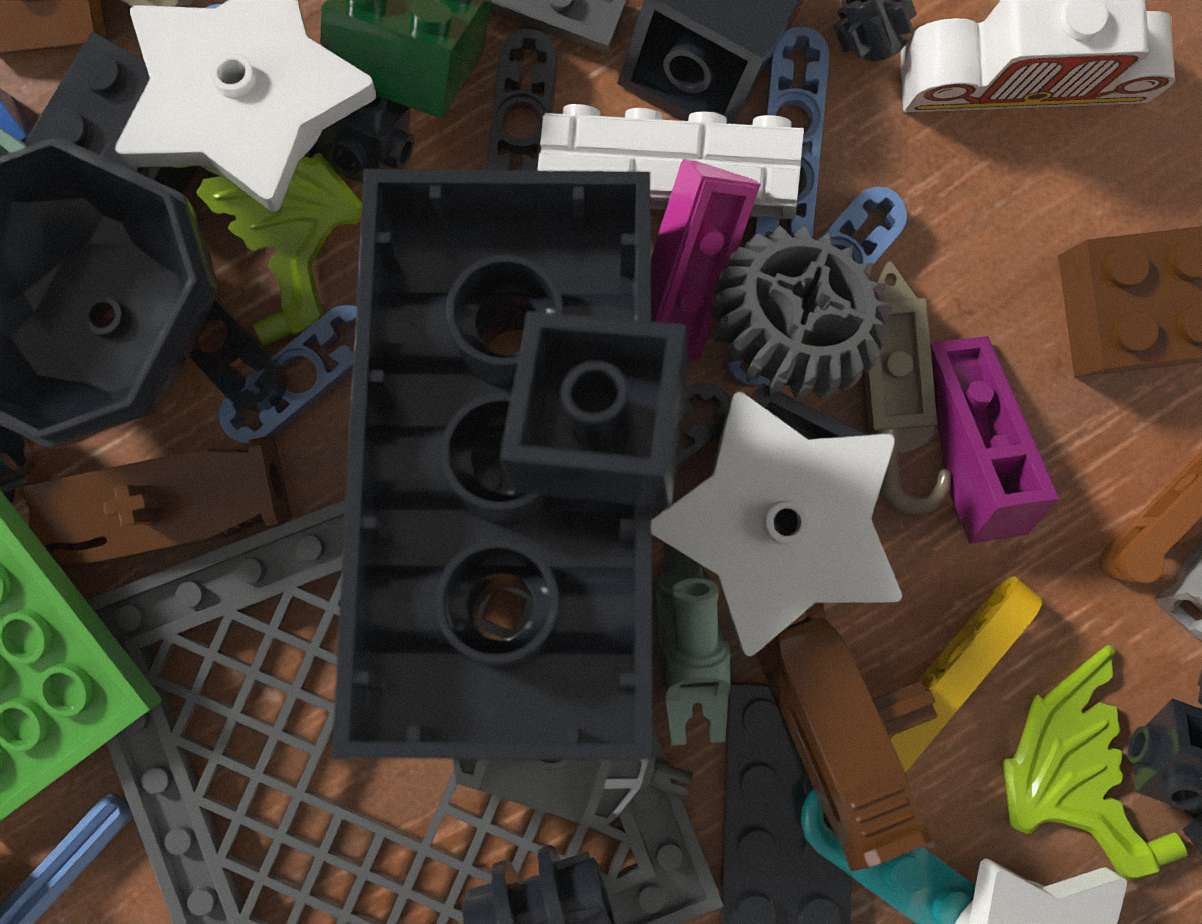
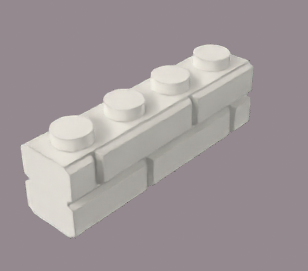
M581 104L564 106L562 114L545 113L543 115L540 142L541 153H539L537 170L650 171V210L666 211L682 160H694L757 180L761 185L750 213L751 217L794 220L796 218L804 128L791 127L792 122L787 118L773 115L758 116L753 119L752 125L727 124V118L718 113L695 112L689 115L688 121L663 120L662 113L648 108L628 109L625 112V118L600 116L601 112L597 108Z

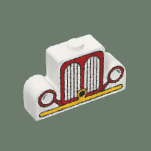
M1000 0L985 21L981 23H975V21L969 19L953 18L934 21L919 27L913 32L900 52L903 113L1149 103L1175 82L1172 17L1169 13L1163 11H1147L1146 0Z

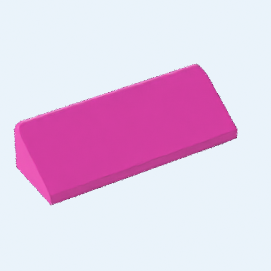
M683 159L651 256V322L686 325L688 358L699 359L713 321L710 315L712 312L711 304L715 299L713 295L715 292V282L721 271H725L724 267L731 254L738 250L761 184L757 180L699 161Z

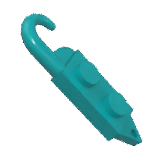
M813 789L808 794L802 806L801 826L809 844L817 853L916 924H955L964 909L973 901L976 886L923 847L873 867L851 871L846 860L847 857L834 831L828 828L824 822V810L815 790Z

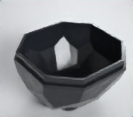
M50 138L1 156L0 424L47 448L57 449L120 429L154 415L180 375L204 328L218 292L211 254L193 207L182 193L63 138L58 140ZM114 309L115 317L113 322L103 328L102 320L104 315L109 310Z

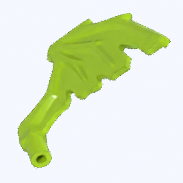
M321 153L315 154L312 158L303 156L298 161L281 207L278 211L274 212L268 210L224 176L203 179L196 194L208 205L213 213H226L236 217V220L230 223L228 229L236 236L241 237L247 248L253 251L263 247L278 249V252L271 256L268 267L274 273L280 287L282 311L253 324L262 345L267 346L292 334L297 337L324 315L313 273L315 258L327 236L335 227L343 224L356 225L359 222L362 214L361 201ZM173 166V167L182 168V167H188V166Z
M1107 645L1065 678L1044 699L1039 695L1034 696L1019 746L1013 758H1005L1003 760L1009 821L1013 828L1026 834H1032L1042 823L1057 822L1088 831L1099 843L1115 871L1126 880L1132 881L1157 874L1160 870L1159 867L1183 859L1188 854L1183 841L1175 832L1146 843L1129 824L1124 813L1123 803L1111 797L1103 798L1111 787L1121 784L1123 778L1119 767L1122 761V751L1113 747L1108 749L1112 739L1117 737L1120 731L1117 706L1098 702L1084 712L1081 711L1090 700L1093 690L1100 685L1106 684L1113 677L1112 656L1115 655V650L1111 645Z

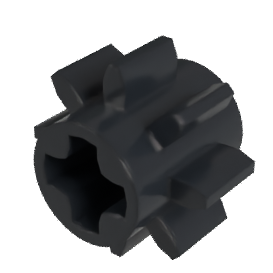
M841 0L843 8L837 11L840 21L833 25L843 52L855 49L858 58L863 57L866 61L876 62L895 55L906 45L908 41L907 34L914 30L910 20L917 13L912 0Z

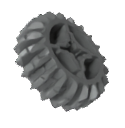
M805 225L798 231H795L792 237L781 226L769 233L767 238L757 233L753 239L747 241L744 248L739 247L736 252L731 254L724 267L725 271H721L714 285L715 292L713 295L715 299L711 304L712 312L710 317L719 322L715 329V341L732 344L727 352V363L744 361L749 366L746 371V382L761 375L769 380L770 395L781 391L783 386L787 385L790 387L796 401L807 397L811 390L823 400L825 397L832 395L837 388L845 391L847 388L854 386L862 374L868 373L879 360L880 350L887 343L888 335L891 332L885 325L889 321L892 308L881 302L886 285L869 281L868 279L871 276L873 263L857 264L852 259L853 245L843 250L832 246L830 232L820 237L819 240L812 239Z

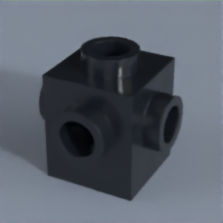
M376 96L372 102L323 129L316 143L309 150V158H312L317 153H321L337 173L362 184L364 169H404L412 155L415 142L414 135L409 133L411 108Z
M1172 698L1145 726L1138 727L1130 739L1128 758L1133 763L1136 793L1167 803L1174 808L1198 814L1202 811V709Z

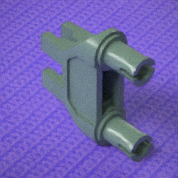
M664 542L665 571L660 574L655 582L659 655L672 745L686 744L685 723L693 717L692 707L695 703H701L702 714L708 718L710 742H725L728 696L731 689L730 648L728 641L723 640L717 615L718 586L708 573L703 570V565Z

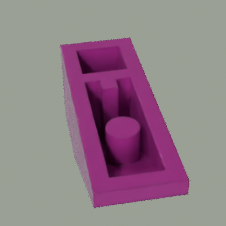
M983 336L930 343L937 423L944 468L951 473V489L949 493L969 544L1028 535L1058 501L1059 497L989 337Z

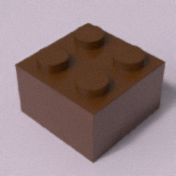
M1202 226L1087 239L1058 255L1074 377L1202 362Z

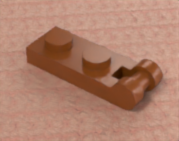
M1202 451L1104 548L1100 556V565L1107 576L1113 579L1130 580L1139 583L1154 582L1164 572L1165 560L1163 555L1174 544L1179 545L1190 540L1202 529Z

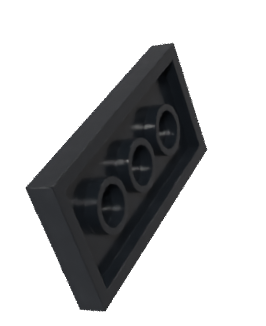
M730 681L731 689L728 696L720 889V897L724 907L720 908L719 924H850L852 877L817 853L804 836L801 826L802 806L808 794L814 788L769 683ZM823 812L824 822L826 826L833 831L825 813Z

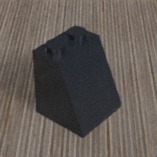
M644 0L617 84L683 121H688L691 113L714 112L725 116L727 124H736L765 73L774 51L785 32L789 30L804 0Z

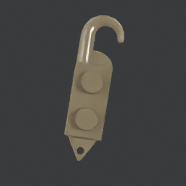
M888 262L883 266L876 282L886 285L881 302L892 308L889 321L885 325L891 332L888 335L887 343L880 350L879 360L868 373H863L868 431H871V435L890 434L895 439L879 491L880 496L891 508L905 515L920 516L934 511L945 501L951 489V473L947 469L941 470L938 475L937 485L933 491L924 496L910 495L902 486L899 453L913 451L930 440L934 435L935 426L937 425L926 298L918 299L894 264ZM886 276L893 279V286H889L885 282Z

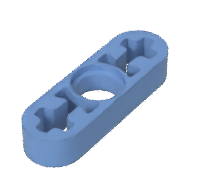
M341 305L330 309L273 356L280 363L284 371L289 363L295 359H310L317 370V379L311 389L304 393H293L286 386L282 399L288 401L290 405L284 411L281 404L261 411L259 418L263 425L260 429L251 426L240 427L239 422L243 420L245 414L240 408L241 406L236 405L225 397L219 409V421L224 432L230 438L243 443H249L250 439L259 437L273 439L352 374L354 350L346 345H342L333 351L329 356L339 362V365L331 371L326 359L313 351L311 345L317 340L320 346L327 350L334 345L341 337L336 329L340 323L345 321L352 327L355 326L356 307ZM265 368L259 372L255 371L245 379L247 383L241 392L248 389L256 394L263 389V384L259 377Z

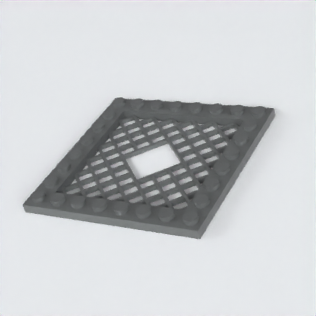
M501 458L497 459L486 469L482 485L490 491L502 494L516 491L501 462ZM346 499L86 600L163 700L107 741L106 745L173 924H271L252 915L264 886L296 899L286 924H298L306 904L339 918L336 924H385L353 910L366 880L399 894L386 924H397L407 899L440 912L441 914L436 924H446L449 917L464 923L463 908L455 905L467 875H471L486 883L492 882L491 870L474 863L486 832L519 846L512 862L517 874L528 851L538 854V849L548 846L534 839L545 813L543 811L535 809L525 835L492 821L501 800L500 797L492 795L483 816L451 803V798L458 785L456 784L455 771L451 775L423 840L308 789L333 733L335 701L304 688V685L317 657L337 665V652L323 647L322 644L335 615L339 616L342 574L330 600L300 586L342 570ZM503 588L528 599L515 632L482 618L492 593L484 599L478 612V626L480 629L507 639L514 637L525 628L531 618L533 600L527 593L516 588ZM283 593L270 623L241 610ZM294 597L325 610L312 641L281 628ZM223 617L210 646L181 634ZM234 621L265 633L252 664L221 651ZM276 639L307 652L293 683L263 670V666ZM163 640L154 659L149 645ZM175 644L205 657L192 688L162 675ZM216 662L246 675L233 706L203 693ZM257 680L288 694L275 724L244 711ZM166 690L186 699L178 719H176ZM298 699L330 712L316 743L285 729ZM197 704L228 717L215 748L184 734ZM238 722L269 736L256 766L225 753ZM652 722V756L656 758L655 762L658 761L669 765ZM279 741L311 754L298 784L266 771ZM189 751L209 759L200 780ZM219 765L251 778L238 808L207 795ZM261 783L292 796L280 826L248 813ZM647 786V790L639 789L619 814L624 829L611 823L603 831L593 828L620 840L608 871L600 869L610 898L616 924H681L724 907L681 797ZM302 801L334 815L321 845L289 831ZM212 812L232 820L223 841ZM444 814L478 828L465 858L432 844ZM343 819L376 833L363 863L331 850ZM578 824L566 853L556 849L561 860L577 854L586 831L590 826ZM242 825L273 838L261 868L229 855ZM385 838L418 852L405 882L372 868ZM283 843L315 857L303 887L271 873ZM631 845L637 863L620 869ZM426 856L459 870L447 900L413 886ZM324 862L357 876L345 905L312 891ZM235 873L255 881L246 903Z

